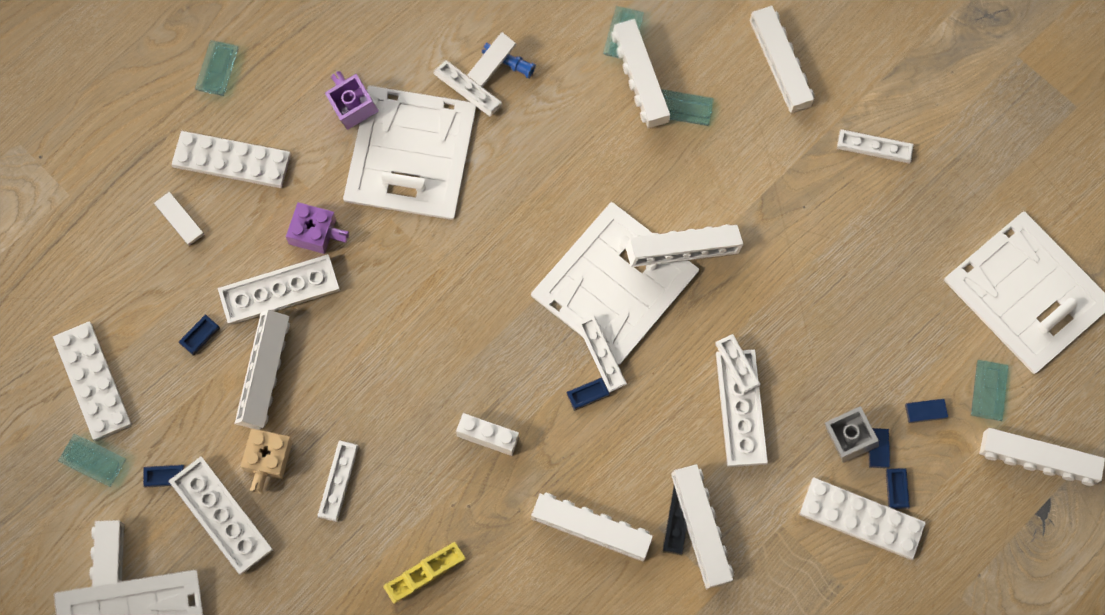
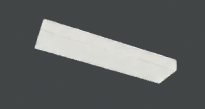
M447 60L435 69L434 75L488 116L494 114L502 106L501 101Z
M840 130L837 149L910 163L914 144Z
M595 315L577 322L609 393L627 385Z
M339 440L318 512V518L338 522L358 451V445Z

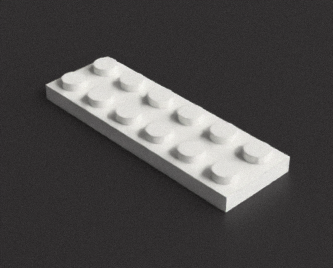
M181 131L171 165L174 168L282 188L291 154L289 151Z
M329 254L218 288L229 325L258 317L266 310L277 311L340 291Z
M86 322L53 336L93 440H100L132 426L91 322Z
M755 349L742 350L758 378ZM716 352L727 467L767 465L759 387L742 394L720 352Z
M202 457L169 480L170 484L240 576L273 551Z
M814 477L799 513L800 516L910 560L914 558L926 523Z

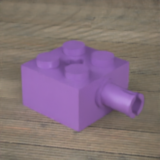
M338 71L336 74L339 79L335 74L331 76L336 86L325 92V95L340 121L349 130L379 110L357 74L345 80L342 72Z
M298 202L286 234V239L289 245L325 254L330 239L346 243L349 231L334 228L336 222L334 212Z

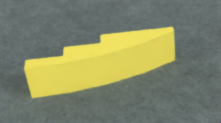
M456 542L385 584L384 589L393 604L446 573L466 558Z

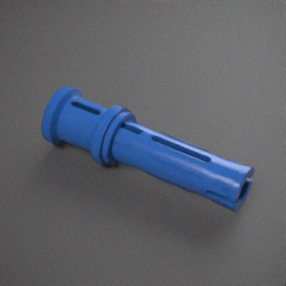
M486 43L484 45V48L486 49H482L483 54H485V52L491 46L489 43ZM510 54L502 62L510 66L512 71H518L526 75L528 79L531 78L536 68L535 63L530 64L524 61L522 57H514Z

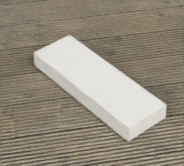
M501 32L469 72L468 76L483 87L517 44Z
M170 192L154 203L188 246L204 235Z
M733 334L715 343L742 394L761 385Z

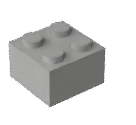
M861 406L825 422L826 430L843 463L879 447V441Z

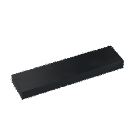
M673 485L662 552L682 556L687 524L675 486Z

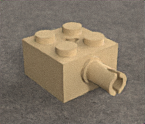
M251 428L240 466L244 472L255 474L250 488L251 492L256 493L257 491L259 494H262L266 477L283 480L293 443L289 436ZM269 451L270 454H267L266 457H264L263 454Z

